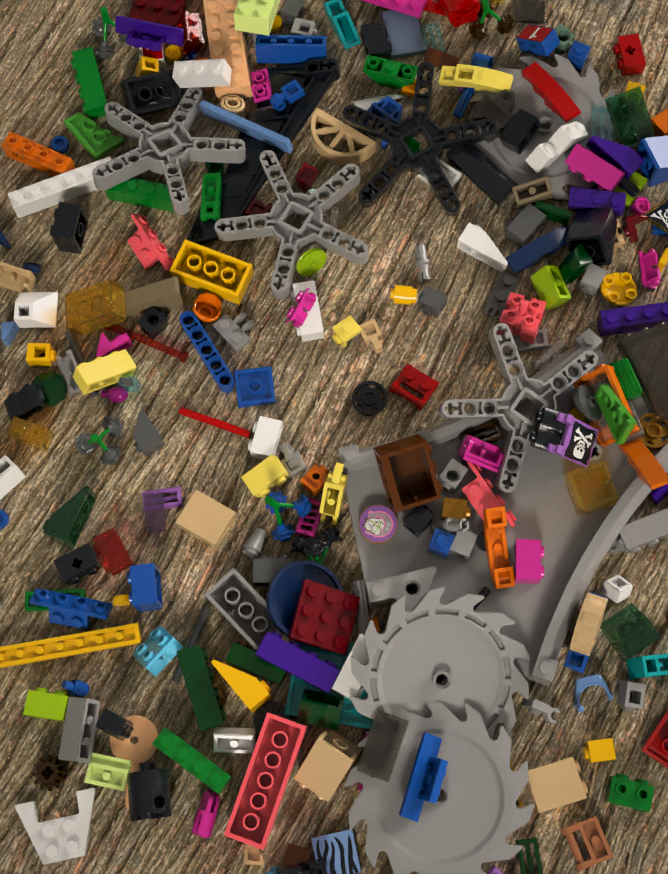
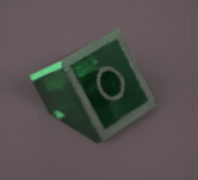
M632 603L602 622L600 629L618 656L623 660L631 659L661 638L651 621Z

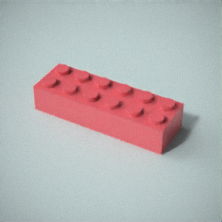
M267 712L224 836L261 850L266 848L308 726Z

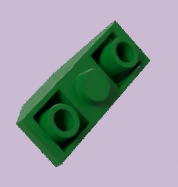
M367 54L362 71L377 84L398 89L414 84L418 67Z

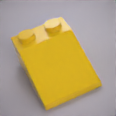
M211 661L213 666L253 714L272 698L269 694L272 690L263 679L259 682L254 676L219 661Z

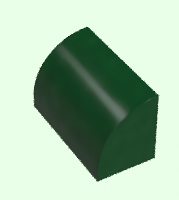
M581 243L558 266L566 285L573 283L593 262Z
M305 689L297 721L338 730L345 698Z

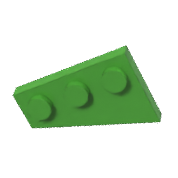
M79 112L64 120L65 126L95 161L125 144L123 138L111 134V131L108 129L104 130L96 125V122Z
M600 385L595 394V399L616 444H624L637 422L609 385Z

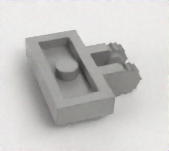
M241 312L234 320L225 314L212 325L217 333L237 353L251 342L246 332L255 323L253 320H249L242 328L238 326L247 317L245 312Z

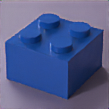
M154 563L130 566V572H127L128 584H131L132 592H129L130 604H133V607L139 612L163 609L160 570Z

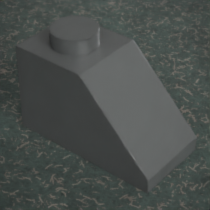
M143 409L140 410L133 434L136 443L133 445L139 454L143 452L147 457L163 447L165 443Z

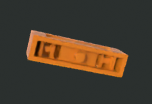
M11 131L1 145L8 157L52 177L76 169L72 158Z

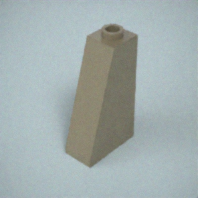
M177 276L114 295L115 302L112 303L113 313H117L119 319L142 316L152 307L157 311L161 309L163 312L185 308L183 293Z

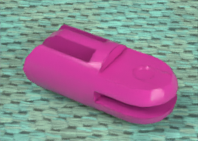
M208 790L204 792L199 809L196 811L192 832L203 838L211 837L217 817L216 813L220 797L215 791Z

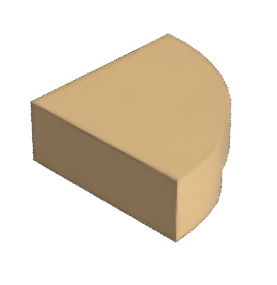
M245 844L243 864L265 866L264 857L260 849Z

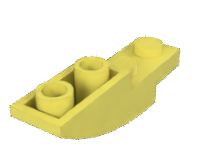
M457 64L456 67L442 66L438 83L443 86L474 88L475 91L510 94L513 75L479 66Z

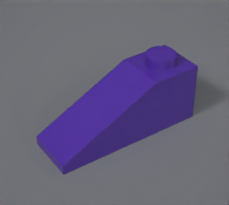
M594 135L586 144L592 152L625 172L624 176L627 179L645 161L641 154L632 148Z

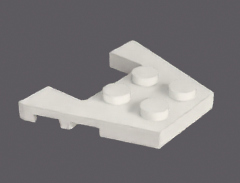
M96 788L76 791L79 808L78 814L40 823L38 822L35 801L15 805V809L43 865L86 856Z

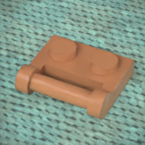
M597 816L561 829L563 836H566L577 863L575 864L577 871L613 858ZM577 830H579L590 859L584 860L573 834Z

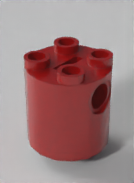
M437 0L453 27L474 22L478 18L477 14L480 10L479 0Z

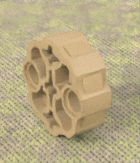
M587 593L574 629L570 650L587 656L591 655L607 606V598Z

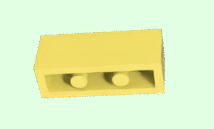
M126 349L114 351L108 356H100L91 362L80 363L75 369L73 378L83 395L123 381L125 378L133 377L137 366Z

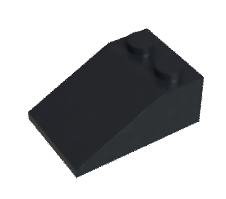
M173 69L122 80L120 87L126 109L141 117L177 107L182 96L179 86L172 78Z

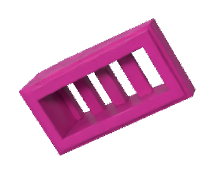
M309 498L312 505L319 506L320 510L321 501ZM311 508V512L317 514L316 517L305 515V518L314 520V524L304 521L305 518L300 516L295 531L296 535L306 538L316 536L321 519L319 510ZM305 525L312 527V531L302 528V526Z

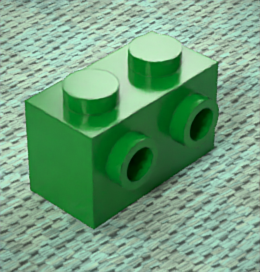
M616 773L615 776H609L604 802L642 812H650L655 787L650 786L649 781L636 779L635 782L628 780L627 775Z

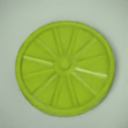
M312 248L306 251L299 258L296 265L299 274L311 276L318 272L326 262V253L321 248Z

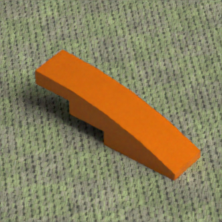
M639 439L619 445L620 451L627 456L628 462L636 470L637 476L650 489L653 490L668 484L667 473Z

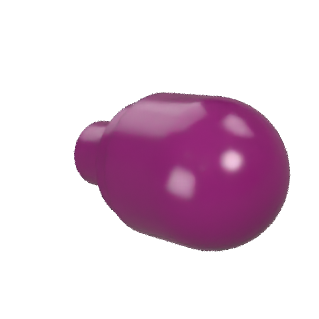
M112 387L109 390H102L101 397L109 398L112 402H124L128 397V392L123 387Z

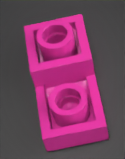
M265 68L251 72V88L254 103L269 100L272 93L268 69Z

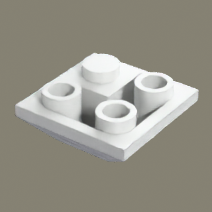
M21 292L15 301L14 321L18 327L56 328L58 292Z

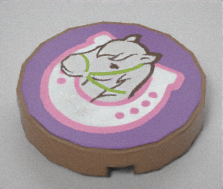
M382 504L367 507L361 513L358 521L361 535L365 540L373 544L388 542L395 536L398 529V519L394 511Z

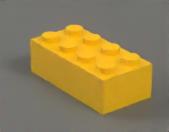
M186 239L169 270L171 277L177 276L180 283L203 292L213 293V295L215 294L219 298L240 305L254 275L252 264Z

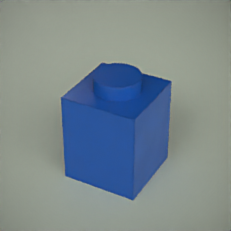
M575 40L567 55V59H569L575 70L581 73L588 59L591 47Z
M436 528L427 552L446 558L455 535Z

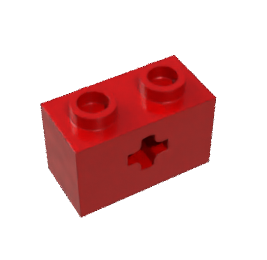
M639 34L617 36L616 43L613 44V53L617 55V68L621 71V75L642 74L646 61Z

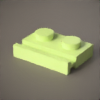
M92 752L84 783L125 792L128 783L127 773H130L133 761Z

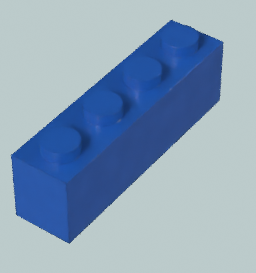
M257 35L255 42L257 63L301 64L309 60L327 58V36Z

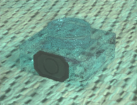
M126 376V378H119V387L125 388L128 392L140 393L141 385L135 377Z

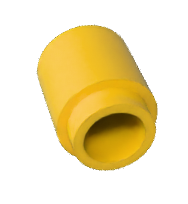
M395 285V288H391L390 299L394 300L393 303L416 304L417 289H414L413 286Z

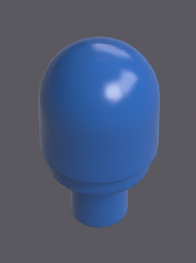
M78 679L71 682L64 680L62 683V688L67 689L73 696L85 697L89 693V685L84 681Z

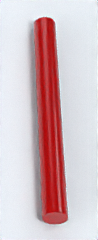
M181 407L179 410V414L246 438L251 437L252 431Z

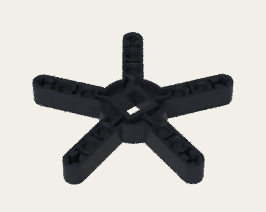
M429 62L421 63L417 70L412 116L403 119L398 124L355 105H348L343 109V117L346 124L390 143L392 157L359 192V200L364 207H372L407 170L410 172H422L444 212L448 216H456L460 212V201L438 164L443 149L490 140L497 133V123L491 118L439 128L433 120L429 119L434 83V67ZM425 71H428L427 80H424ZM421 88H427L428 92L422 94L419 92V90ZM419 106H425V111L420 112L417 110ZM365 120H372V124L369 126L363 124ZM487 126L491 129L490 132L486 129ZM382 127L389 128V130L386 133H381L379 131ZM468 130H474L475 134L473 136H468L466 132ZM454 133L458 137L455 140H451L448 138V135ZM422 134L428 147L412 155L405 142ZM392 167L397 169L396 173L389 174L387 172L388 169ZM432 172L439 173V177L436 179H432L429 175ZM383 181L384 185L381 188H377L375 183ZM445 187L448 189V192L440 194L438 190ZM365 195H366V196H369V195H370V198H371V199H370V200L364 199V196H365ZM449 198H450L451 204H452V205H455V209H454V210H453L452 208H449V202H448V199H449Z

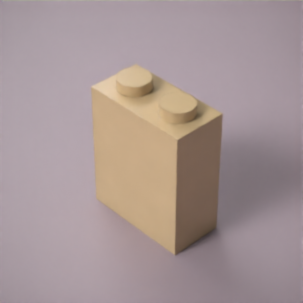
M195 490L194 493H190L187 497L184 509H180L177 513L175 523L179 528L218 549L238 516L235 511Z
M573 757L528 771L529 780L526 784L532 802L535 805L536 814L587 798V786L580 779L579 773L581 769L578 761H574Z

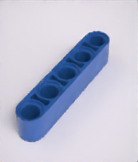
M191 311L183 312L179 319L183 331L221 392L229 393L235 388L233 376L198 318ZM193 320L191 324H185L186 321ZM196 335H202L200 339H194ZM207 349L212 350L209 354H203ZM216 364L221 365L219 369H212ZM225 379L230 380L227 385L221 384Z

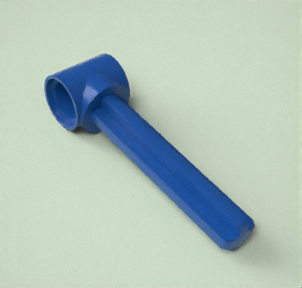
M477 52L474 53L471 59L472 66L492 69L493 57ZM464 88L453 112L454 117L458 119L463 118L469 101L475 92L474 88Z

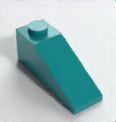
M668 654L626 659L629 680L668 675Z

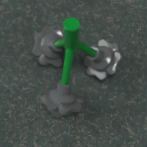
M101 7L100 13L102 17L98 16L97 20L94 19L92 21L93 26L91 29L95 31L96 36L103 37L101 45L94 48V51L98 54V57L108 59L115 51L108 46L107 34H111V27H115V23L109 19L107 8ZM120 33L118 35L119 42L126 43L128 35Z
M110 415L103 418L104 422L101 425L104 431L100 435L82 432L78 438H75V443H77L75 448L82 455L85 453L90 455L92 450L97 448L94 443L99 444L103 449V454L100 457L103 465L116 464L122 454L119 446L108 447L102 442V438L106 434L110 433L114 437L115 435H120L124 428L120 418Z

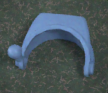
M599 673L575 679L574 706L578 712L584 711V707L579 703L580 695L586 687L591 685L603 687L608 700L611 701L613 699L612 693Z

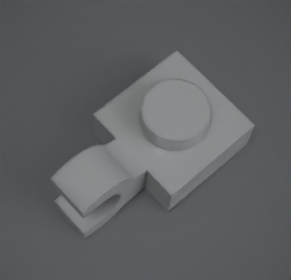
M285 442L279 446L285 456L281 463L289 473V478L308 469L298 451L294 452L290 443L287 444Z
M524 698L522 706L529 708V713L540 716L542 713L546 722L556 724L557 721L551 718V714L553 712L560 713L559 709L552 708L532 698L528 700Z

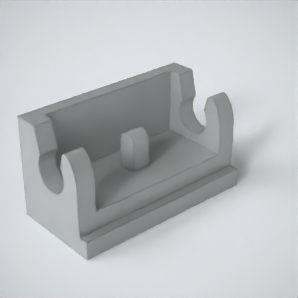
M70 349L66 351L67 356L61 358L58 355L56 359L71 396L81 392L73 378L78 363Z

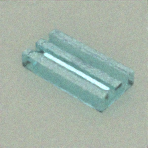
M438 23L421 26L426 51L428 46L430 47L426 29H428L432 47L437 49L432 28H435L440 46L439 51L446 53Z
M592 107V136H597L596 113H599L600 138L604 139V113H606V140L611 141V107Z

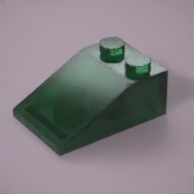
M85 486L56 510L50 519L45 521L43 533L51 541L74 549L97 499L92 489Z

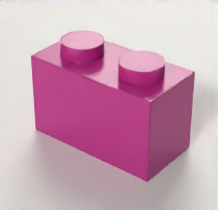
M516 539L514 544L515 583L539 584L541 578H544V566H541V558H544V546H541V540Z

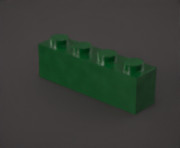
M199 644L177 651V657L200 732L224 724L223 719H226V714L223 706L219 707L217 699H220L217 687L213 688L211 683L214 675L211 667L207 668L205 660H208L205 648L201 649Z

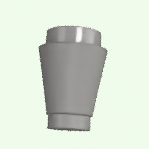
M256 528L243 545V553L246 556L257 558L258 555H261L266 535L263 529Z

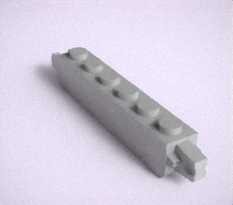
M668 508L624 525L608 550L609 554L622 551L623 553L630 552V554L641 551L642 546L647 544L649 547L660 543V539L665 537L668 540Z

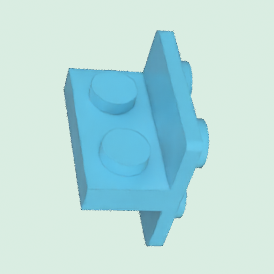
M160 625L150 633L144 643L138 645L133 656L156 677L183 646Z

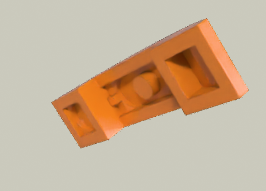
M505 506L484 509L486 555L495 589L515 586L513 566L509 564L505 526H507Z

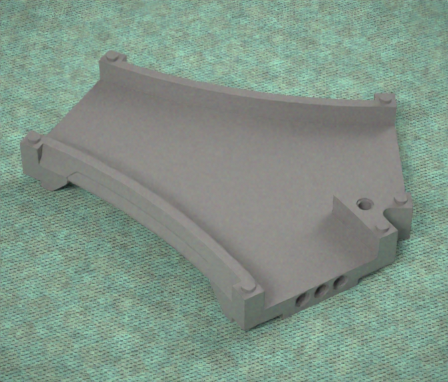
M589 328L575 339L573 346L530 378L544 382L571 359L586 350H592L598 356L597 364L588 373L594 371V368L598 365H607L612 362L599 350L603 341ZM586 357V359H585L583 362L579 363V364H580V365L586 364V363H587V360H589V359ZM571 367L568 369L569 375L573 377L575 374L574 369ZM554 379L553 385L558 389L560 383L557 379ZM602 380L589 388L596 394L600 385H609V383ZM573 384L555 397L557 411L569 414L571 409L576 407L573 401V392H575ZM644 394L639 398L631 400L638 418L648 413H656L668 421V417ZM523 395L514 410L530 419L538 405ZM485 403L484 411L490 414L491 406ZM601 417L600 423L602 427L608 425L605 418ZM651 417L645 418L643 420L649 422ZM498 418L452 419L413 434H419L430 443L433 451L430 457L432 461H435L438 473H435L437 480L452 458L462 464L457 451V446L462 444L459 434L494 419L503 434V439L497 441L498 447L502 448L501 453H503L508 431L503 428ZM660 421V425L666 427L664 423ZM494 427L489 428V429H487V430H484V431H482V432H487V431H489V430H492V429H494ZM667 436L661 438L662 443L666 440ZM514 440L512 447L516 451L519 450L520 445L518 441ZM529 441L517 486L512 492L501 493L495 488L494 484L497 473L480 466L483 471L480 475L483 479H489L494 486L491 489L494 495L499 494L505 502L503 506H505L506 512L510 510L517 519L514 521L515 528H512L508 521L507 526H505L509 564L513 566V572L514 544L516 539L541 540V546H544V558H541V566H544V578H541L539 584L515 583L514 587L495 589L486 552L481 551L477 547L476 541L468 561L449 553L446 558L427 552L435 532L432 530V523L419 538L403 526V520L415 507L395 513L398 519V529L395 536L388 542L373 544L365 540L359 531L358 521L361 513L367 507L376 504H382L394 511L388 503L373 450L374 447L390 442L358 449L357 444L338 448L339 462L344 464L343 474L348 475L346 497L370 609L387 605L391 606L404 594L406 596L405 610L411 611L428 590L445 586L446 589L439 600L441 604H444L466 593L478 595L486 586L491 592L475 609V612H502L515 621V624L502 626L500 633L522 643L531 659L526 660L517 657L513 661L514 665L527 680L545 686L553 682L558 666L557 659L585 590L624 525L652 490L637 476L636 470L629 464L627 456L620 451L619 445L614 442L608 446H601V457L596 461H589L588 468L559 455L530 447L531 441ZM668 443L659 449H649L668 474ZM509 459L507 467L512 470L515 464L513 460ZM465 465L468 468V472L455 492L451 490L448 492L443 489L440 492L442 499L422 505L428 506L433 511V521L441 520L444 497L468 500L461 489L477 478L469 465ZM447 474V478L449 480H457V476L455 474ZM506 480L502 481V484H504L505 487L509 486V483H506ZM468 500L467 506L471 507L470 518H466V520L469 522V528L475 531L474 534L479 535L484 532V522ZM408 586L416 587L417 592L413 595L408 594L406 591Z

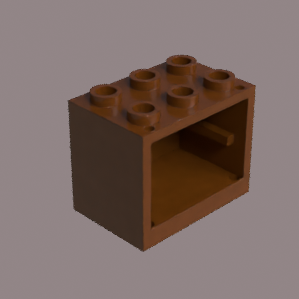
M419 434L373 448L388 503L395 513L442 499L440 493L443 491L442 484L435 475V473H438L435 461H432L430 454H433L432 447L425 438L423 439Z

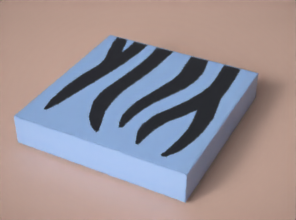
M352 830L311 838L315 859L325 860L327 874H355L361 872Z

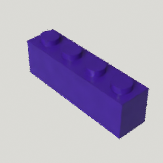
M668 302L600 311L596 319L599 335L602 337L668 328Z
M275 631L271 633L266 632L254 654L255 656L311 686L329 693L340 671L336 669L337 665L329 660L325 662L319 660L318 654L310 650L307 653L300 649L301 646L291 640L289 643L282 640L283 636Z

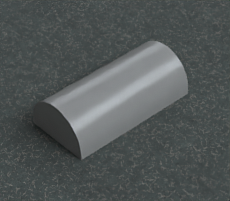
M234 568L204 594L256 651L266 632L271 633L275 631L282 635L268 614L266 601Z

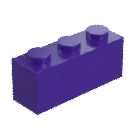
M571 187L567 210L583 211L612 207L616 216H622L627 193Z

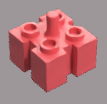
M510 292L499 323L508 325L512 336L513 334L520 336L519 340L534 344L539 326H541L545 315L547 302L535 298L527 301L524 300V295Z

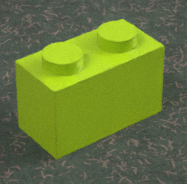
M546 265L530 276L539 299L547 302L546 309H557L571 299L558 266Z
M35 687V691L28 690L23 715L65 722L69 699L67 692L55 690V694L47 693L48 689Z

